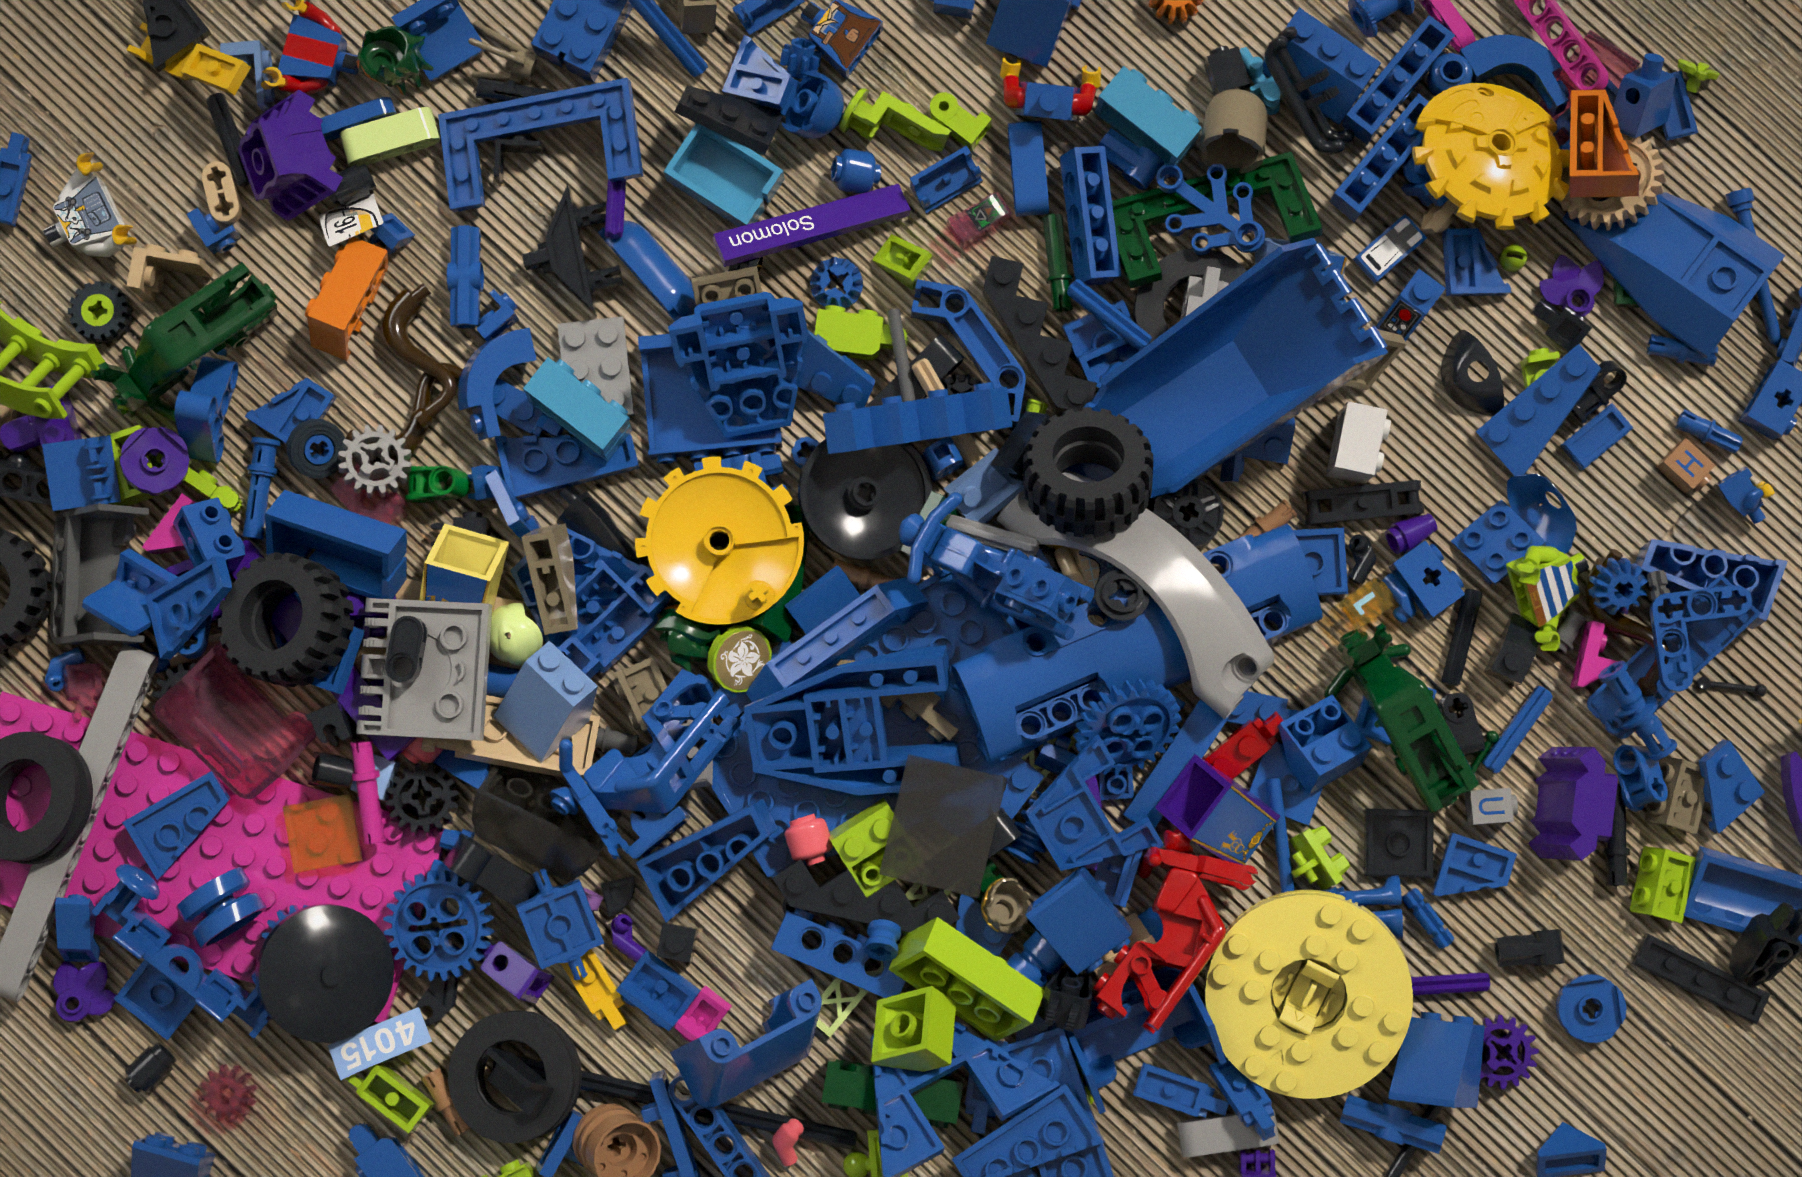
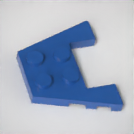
M1099 734L1092 738L1026 811L1029 820L1060 871L1102 862L1103 858L1120 854L1128 856L1136 854L1135 851L1151 847L1161 848L1164 846L1148 817L1116 834L1087 786L1086 780L1115 764Z

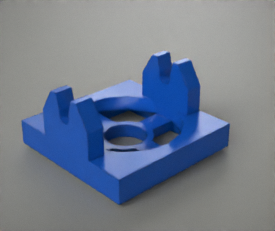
M677 806L667 816L664 813L644 812L646 815L645 819L639 814H630L632 829L640 838L629 846L628 854L633 859L640 860L690 819V815L683 807Z

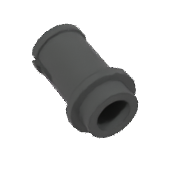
M1569 610L1556 632L1560 636V646L1556 651L1557 653L1565 655L1567 651L1573 650L1572 643L1587 623L1586 619L1579 613Z
M606 726V729L599 728L595 747L601 748V752L618 749L621 753L633 756L636 753L639 735L610 730V726Z

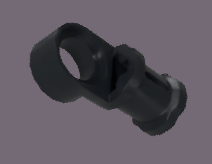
M1609 360L1599 364V367L1602 369L1577 405L1571 410L1582 424L1587 420L1586 417L1601 405L1606 406L1609 404L1608 399L1624 387L1627 375L1616 362ZM1612 371H1616L1614 379L1609 383L1603 384L1605 376Z

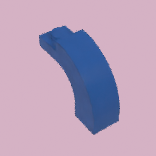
M1494 35L1479 39L1460 49L1459 54L1466 58L1472 66L1473 77L1471 83H1483L1494 76L1502 74L1518 75L1528 80L1535 87L1553 117L1565 111L1569 92L1561 80H1556L1561 74L1562 66L1551 51L1540 43L1522 36Z
M530 327L510 331L487 341L471 355L463 368L458 384L459 411L472 408L473 414L470 416V424L473 433L478 435L479 441L501 436L493 401V389L499 375L508 367L528 364L537 360Z

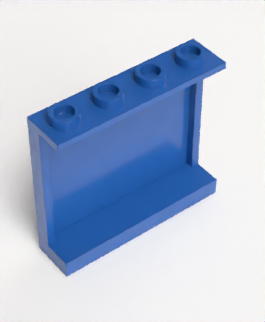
M670 334L638 337L649 440L648 455L651 460L657 459V464H669L677 462L676 457L690 456L691 461H701L702 458L710 457V454L723 453V457L731 458L743 455V451L747 450L760 451L761 454H772L776 452V448L783 447L781 427L725 438L705 407V401L698 390L695 391L690 384V378L675 361Z

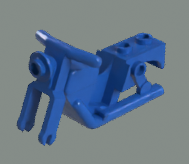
M954 492L929 513L926 520L921 515L915 513L902 521L899 527L900 541L903 545L911 547L907 574L909 583L917 584L920 581L922 568L927 573H932L941 579L944 574L940 569L942 568L953 573V579L980 603L981 608L989 607L1067 641L1073 637L1076 630L1064 623L1076 607L1078 598L1091 603L1095 594L1094 589L1048 569L1047 563L1032 555L1028 557L1019 549L1016 554L1014 548H1010L1006 553L983 545L972 537L940 524L947 515L962 503L963 497L960 493Z
M682 669L646 714L641 716L653 739L650 750L637 757H624L618 749H611L585 771V781L573 766L572 742L568 739H563L559 744V769L569 787L553 789L549 793L552 798L550 802L552 807L562 815H567L568 813L576 815L579 811V805L608 848L610 856L614 859H620L617 849L621 848L628 854L629 845L619 835L617 824L609 817L605 810L618 809L652 813L670 812L741 725L739 719L729 714L719 726L712 724L711 719L713 717L717 718L730 702L728 697L721 691H717L714 694L712 690L713 684L701 674L695 675ZM685 720H693L689 726H682ZM698 740H704L705 744L693 759L688 762L686 755Z

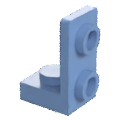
M260 40L221 43L220 52L243 60L250 67L251 63H254L257 104L263 113L270 109V102L275 101L274 88L265 90L261 86V82L268 81V74H264L262 71L268 67H273L270 50H266Z

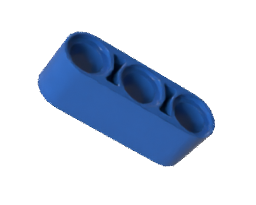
M1041 120L1008 123V143L1015 216L1049 214Z

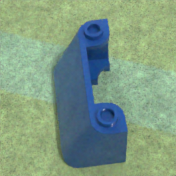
M812 978L768 1000L770 1006H772V1013L762 1023L767 1034L740 1048L736 1039L729 1031L716 1029L670 1052L693 1099L698 1105L703 1108L716 1107L796 1064L809 1055L822 1004L820 993Z

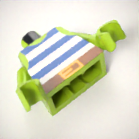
M1533 545L1527 549L1524 557L1507 563L1506 568L1520 615L1537 627H1540V631L1535 633V639L1537 642L1542 643L1541 651H1557L1560 646V636L1556 632L1559 619L1567 607L1579 598L1580 590L1576 576L1587 571L1589 565L1586 558L1579 552L1569 557L1554 547Z

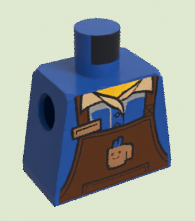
M833 0L826 11L811 1L805 7L800 17L813 26L808 37L809 40L816 44L815 50L822 52V57L846 80L883 31L882 20L841 0Z

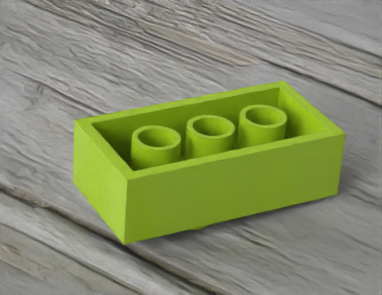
M939 917L902 936L898 946V955L892 960L888 970L916 989L933 986L956 1002V1016L995 1042L1033 1023L1045 990L1009 966L1003 958L994 956Z

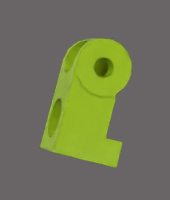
M948 92L936 94L930 102L931 119L938 120L946 128L950 129V136L964 147L967 145L971 152L992 127V118L982 111L975 118L959 106L957 99Z

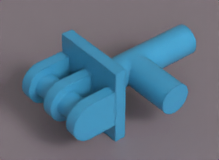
M1247 47L1241 48L1240 53L1246 71L1254 83V86L1250 87V92L1256 94L1263 101L1268 115L1277 114L1280 110L1281 94L1272 76L1266 79L1263 74V60L1260 57H1253Z

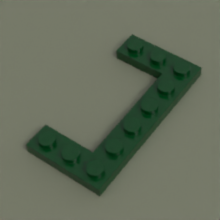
M1292 151L1265 158L1259 167L1246 173H1240V168L1226 169L1227 180L1225 182L1227 205L1236 203L1233 197L1235 185L1240 182H1246L1253 189V198L1271 194L1290 243L1322 236L1323 227ZM1219 171L1211 174V177L1214 179H1219L1223 176V173ZM1207 175L1184 181L1214 203L1212 185L1209 183ZM1160 188L1112 201L1119 258L1130 288L1163 280L1162 270L1146 227L1164 223L1167 217L1172 214L1185 216L1202 212L1177 193H1165ZM1242 189L1237 195L1245 198L1249 195V192Z

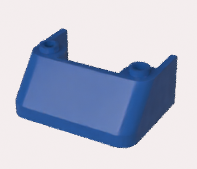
M1164 967L1154 971L1153 974L1160 988L1166 992L1181 970ZM1134 980L1123 985L1121 994L1122 1006L1127 1011L1123 1019L1119 1020L1115 1017L1111 1020L1096 1009L1098 1003L1093 1000L1095 997L1093 996L1086 1027L1078 1030L1074 1029L1073 1032L1065 1030L1099 1114L1106 1112L1098 1089L1110 1084L1115 1079L1117 1069L1114 1061L1176 1036L1179 1044L1189 1049L1199 1048L1210 1043L1220 1065L1227 1062L1215 1025L1193 983L1160 1029L1155 1031L1154 1034H1150L1141 1027L1151 1013L1147 1012L1144 1008V1000Z

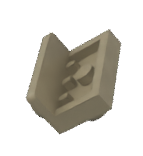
M654 656L625 670L620 669L616 671L618 680L613 682L620 699L627 698L632 710L627 712L634 729L638 730L641 728L644 734L649 732L641 716L646 714L668 687Z

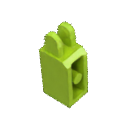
M827 305L825 310H817L814 335L819 334L828 341L827 345L840 356L845 355L852 359L873 361L880 356L881 349L893 350L889 325L884 324V317L878 316V312L860 309L858 314L845 312L844 307ZM903 329L905 342L907 343L908 333H906V330Z
M378 1063L367 1068L371 1072L365 1080L357 1074L345 1078L357 1088L356 1093L408 1134L418 1128L436 1104L384 1063Z

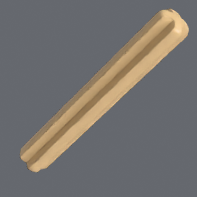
M924 358L912 365V370L927 396V391L944 389L929 360ZM970 433L951 436L968 468L983 458Z

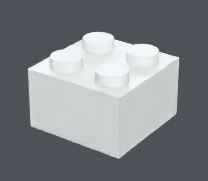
M1349 401L1338 412L1325 476L1365 484L1372 477H1375L1377 472L1381 471L1384 453L1379 452L1380 445L1383 439L1387 440L1391 426V420L1386 419L1388 410Z

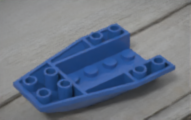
M1666 192L1656 195L1657 205L1647 204L1648 215L1640 212L1636 214L1637 223L1632 222L1629 218L1625 219L1624 228H1621L1617 222H1613L1611 229L1608 231L1605 223H1600L1599 227L1593 230L1591 220L1584 226H1581L1578 217L1571 220L1567 211L1562 218L1564 223L1613 278L1617 280L1645 314L1657 325L1706 359L1785 257L1779 250L1732 218ZM1608 198L1600 199L1598 202H1602Z

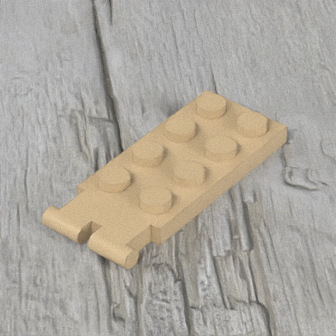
M486 695L483 741L423 738L421 749L425 752H434L435 747L455 751V757L564 777L559 769V748L541 763L494 719V714L504 699L500 697ZM591 715L589 722L568 739L573 744V766L584 781L585 771L592 766L600 716Z

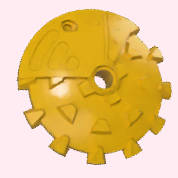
M1468 83L1454 86L1442 91L1430 100L1416 120L1414 129L1423 132L1422 147H1412V156L1415 165H1425L1432 181L1425 184V187L1436 200L1444 195L1452 203L1460 207L1455 215L1465 221L1474 223L1476 216L1495 220V227L1498 230H1514L1515 224L1513 220L1529 216L1533 223L1537 224L1550 215L1545 207L1550 199L1554 197L1562 202L1569 190L1570 185L1563 182L1561 177L1562 167H1570V150L1559 149L1553 135L1557 131V124L1541 106L1519 92L1487 83Z
M721 457L702 458L703 469L684 476L678 467L668 473L663 479L669 487L657 502L649 497L646 498L639 515L649 518L646 538H635L637 558L648 556L654 576L648 578L646 582L653 593L658 596L666 590L673 598L680 602L676 612L684 618L711 625L740 623L750 620L770 609L785 595L792 585L803 556L804 532L802 523L791 524L784 505L793 499L785 487L781 484L773 491L758 478L763 468L745 461L742 470L721 467ZM717 533L726 534L729 537L728 546L723 550H716L711 547L710 540L713 535Z

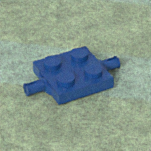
M541 869L540 873L544 883H542L538 871L532 874L540 892L533 898L515 905L541 970L556 963L568 962L574 980H579L581 978L576 966H578L583 978L588 975L581 957L588 950L604 944V940L580 880L577 879L563 886L552 887L546 872L547 870Z

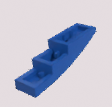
M1200 699L1181 726L1179 732L1174 736V742L1168 745L1166 752L1163 753L1123 815L1135 823L1148 817L1155 828L1163 817L1155 807L1194 754L1203 758L1229 716L1223 719Z

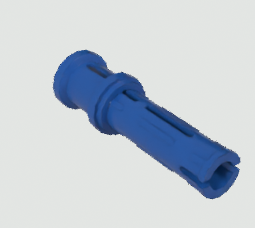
M251 437V443L254 445L251 464L247 465V471L251 478L241 537L263 540L271 478H274L277 474V469L274 466L277 448L281 447V441Z

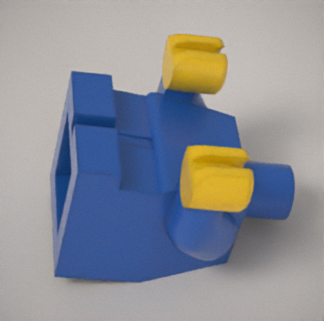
M1744 466L1717 482L1716 485L1725 500L1742 516L1748 514L1752 522L1757 524L1766 518L1760 509L1764 505L1761 497L1763 496L1766 499L1775 494L1771 485L1764 481H1760L1753 486L1750 477L1753 475L1748 467Z

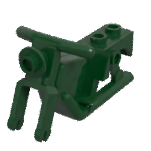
M241 262L161 316L155 317L152 322L146 325L136 353L131 346H126L122 349V357L127 372L121 367L104 362L98 365L100 367L98 371L92 370L90 375L95 381L110 382L117 388L112 390L114 398L111 399V403L121 416L127 414L132 418L139 407L145 406L150 407L154 412L176 424L175 408L163 402L160 396L189 374L187 366L192 370H196L197 365L195 361L211 350L215 354L227 357V349L230 347L236 349L242 346L249 339V334L277 316V304L275 302L277 297L272 288L267 283L262 285L252 274L241 288L229 296L236 288L237 283L249 276V269Z
M1383 623L1376 626L1374 637L1368 640L1367 632L1359 633L1357 629L1344 634L1340 638L1341 643L1337 649L1342 653L1346 666L1341 668L1325 689L1324 697L1333 695L1336 698L1354 676L1357 685L1379 719L1374 723V726L1376 728L1383 727L1391 741L1387 751L1397 756L1393 759L1397 769L1403 776L1408 775L1422 803L1426 805L1429 812H1435L1440 808L1453 804L1459 794L1465 790L1471 791L1476 788L1480 783L1432 697L1433 691L1428 690L1423 681L1404 668L1393 666L1390 660L1410 655L1411 647L1408 644L1389 646L1393 639L1391 634L1386 632V626Z

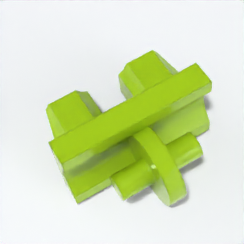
M1325 826L1313 830L1309 828L1289 840L1296 850L1292 857L1298 865L1297 868L1291 871L1294 878L1304 874L1309 884L1316 881L1321 890H1325L1344 880L1342 875L1350 868V864L1340 852L1331 858L1325 852L1323 847L1332 841V836Z

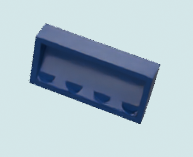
M1699 846L1684 913L1685 917L1743 933L1753 916L1761 913L1770 915L1775 908L1777 909L1780 903L1791 904L1797 910L1798 908L1802 909V875ZM1801 934V935L1798 937V939H1799V941H1800L1801 944H1802V934Z

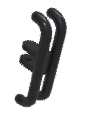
M1292 26L1287 27L1269 42L1265 50L1264 60L1267 68L1311 146L1322 154L1333 155L1340 153L1345 149V144L1353 141L1354 132L1349 129L1341 132L1333 130L1318 106L1334 98L1340 92L1337 86H1333L1315 94L1311 93L1309 87L1324 81L1330 74L1327 68H1323L1304 78L1302 77L1287 49L1288 42L1296 38L1297 29Z

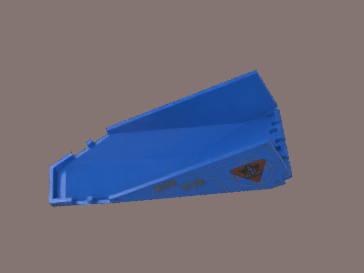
M1314 238L1282 245L1105 376L1100 382L1102 386L1092 401L1085 404L1084 407H1092V411L1100 412L1101 409H1106L1112 412L1111 415L1117 417L1120 414L1129 419V425L1136 424L1143 431V436L1148 438L1154 461L1151 498L1181 490L1357 377L1388 354L1386 350L1388 345L1377 328L1373 326L1366 331L1364 330L1363 326L1369 323L1371 319L1358 299L1355 297L1348 302L1344 299L1353 291L1338 268L1327 273L1326 269L1334 264L1323 245L1321 243L1317 244ZM1079 463L1066 468V470L1095 481H1102L1115 474L1111 469L1096 463Z

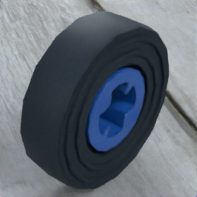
M309 419L300 423L291 431L287 440V456L290 464L300 474L309 478H325L335 474L339 470V464L343 463V461L338 460L339 451H346L343 448V440L345 439L343 432L335 424L324 419ZM323 441L324 444L321 445L324 448L321 455L315 453L311 456L310 453L313 452L310 449L313 442L319 444Z

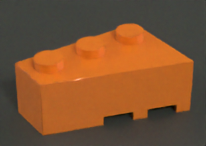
M1571 90L1570 198L1639 196V173L1630 157L1626 140L1624 141L1620 132L1619 123L1606 90Z
M356 237L349 238L346 246L341 245L334 259L335 266L331 273L327 271L324 274L320 283L321 291L316 299L312 298L309 301L305 311V317L308 318L311 347L345 361L348 360L351 351L348 349L350 337L353 331L360 333L364 323L359 320L368 303H373L389 267L388 250Z

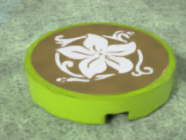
M734 625L727 628L728 631L724 632L723 635L719 634L714 639L708 652L707 666L718 686L734 693L747 692L764 665L771 660L772 651L769 641L760 631L746 625Z

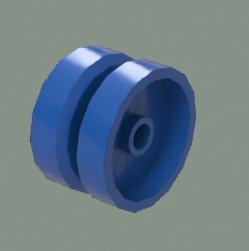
M242 867L230 870L210 880L176 906L184 922H196L203 919L196 925L192 933L201 948L211 946L228 937L266 910L267 907L258 893H248L239 897L247 890L251 882Z

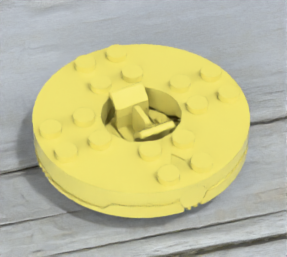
M1295 890L1276 894L1259 901L1241 913L1226 929L1225 938L1210 960L1205 988L1206 1009L1215 1025L1225 1056L1243 1075L1261 1087L1281 1095L1302 1099H1318L1352 1091L1377 1076L1390 1063L1401 1047L1409 1028L1413 1008V989L1409 967L1403 950L1393 933L1378 916L1363 905L1358 906L1357 902L1352 903L1351 899L1345 900V897L1339 894L1320 890Z

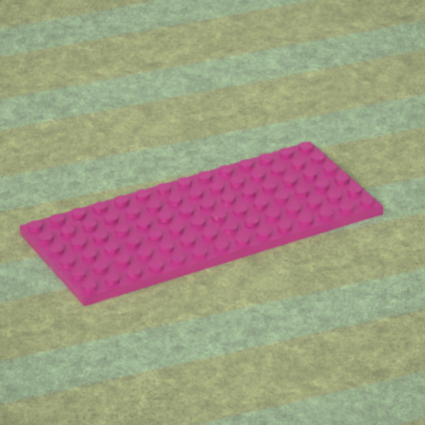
M1 692L0 739L18 732H36L65 741L79 751L91 722L90 718L7 692ZM131 731L64 898H68L72 894L83 895L91 899L93 905L96 906L102 897L112 888H115L120 881L115 871L116 868L122 864L136 866L148 873L156 881L160 889L158 899L150 900L143 897L137 906L173 934L167 942L168 945H185L195 951L205 969L213 971L217 968L225 975L255 984L251 976L256 971L258 956L266 940L262 937V933L271 932L272 928L267 924V921H278L277 911L283 910L288 915L291 905H296L299 910L304 905H341L367 916L384 934L385 930L392 928V923L384 921L383 918L394 913L387 907V903L399 902L393 893L399 889L405 891L404 881L411 880L415 884L414 876L420 873L427 880V873L431 870L434 859L440 860L444 848L440 847L439 843L443 832L439 833L435 828L430 829V837H426L424 831L419 830L418 834L413 837L410 827L401 832L398 827L400 820L392 822L389 816L391 812L381 809L386 841L364 844L360 806L357 801ZM33 765L24 769L14 779L8 790L6 800L7 817L13 828L19 832L28 830L37 824L49 807L52 792L50 778L45 769L40 765ZM214 770L231 799L160 879L157 880L122 822ZM0 859L1 905L15 908L32 864H21ZM242 867L251 882L247 890L239 897L248 893H258L267 907L266 910L228 937L211 946L201 948L192 933L196 925L203 919L196 922H184L176 906L210 880L230 870ZM416 902L414 911L421 918L425 906L420 902ZM102 912L96 918L94 934L112 939L123 927ZM411 925V931H417L418 926ZM384 934L388 943L394 940L393 936ZM398 947L390 948L394 961L392 990L386 1005L374 1022L381 1023L389 1019L407 959L405 957L398 960L394 959L395 955L399 952ZM182 956L174 957V959L188 963Z

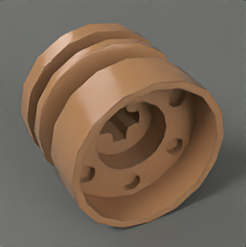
M602 1104L590 1109L580 1119L573 1135V1149L576 1159L596 1177H650L660 1161L661 1144L658 1134L648 1123L638 1118L629 1109L618 1104Z

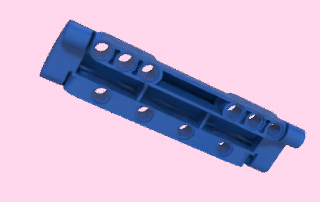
M1288 524L1281 525L1255 537L1252 534L1240 537L1202 553L1211 564H1218L1224 569L1225 573L1221 574L1222 577L1240 598L1248 612L1278 601V603L1250 614L1269 646L1279 641L1282 636L1322 620L1320 600L1310 567L1294 531ZM1117 589L1116 596L1111 599L1120 600L1126 607L1127 598L1132 596V594H1123L1121 589ZM1150 596L1148 606L1142 616L1139 615L1131 622L1127 620L1115 622L1114 619L1107 615L1103 616L1098 605H1095V599H1093L1091 603L1086 602L1075 607L1064 624L1076 630L1073 637L1068 641L1034 626H1029L992 642L981 653L952 664L951 669L955 681L979 729L977 739L986 760L992 762L1024 747H1035L1077 729L1076 723L1084 721L1081 712L1092 710V708L1085 706L1082 699L1093 697L1099 702L1101 701L1099 693L1111 694L1112 685H1115L1120 690L1123 688L1126 680H1128L1131 686H1134L1137 679H1141L1144 685L1151 679L1156 686L1161 683L1168 690L1191 680L1190 670L1181 642L1172 624L1154 599ZM1098 615L1104 620V624L1100 626L1093 625L1088 620V616ZM1272 620L1277 624L1278 630L1271 631L1267 629L1263 621ZM1032 640L1038 641L1043 646V650L1034 652L1027 647L1026 643ZM1097 678V680L1016 714V712ZM1054 710H1063L1069 719L1064 722L1057 721L1053 717L1052 712ZM1032 723L1037 727L1038 733L1034 735L1026 734L1022 730L1021 725Z

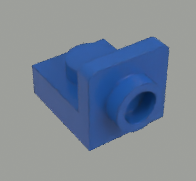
M198 207L186 214L205 246L213 255L217 252L221 254L231 250L237 244L235 241L241 238L233 225L220 231L221 229L210 213L205 216Z
M493 289L489 293L500 309L497 311L491 310L485 314L479 321L481 325L476 328L486 342L502 335L519 321L514 312L518 306L506 292L500 296Z

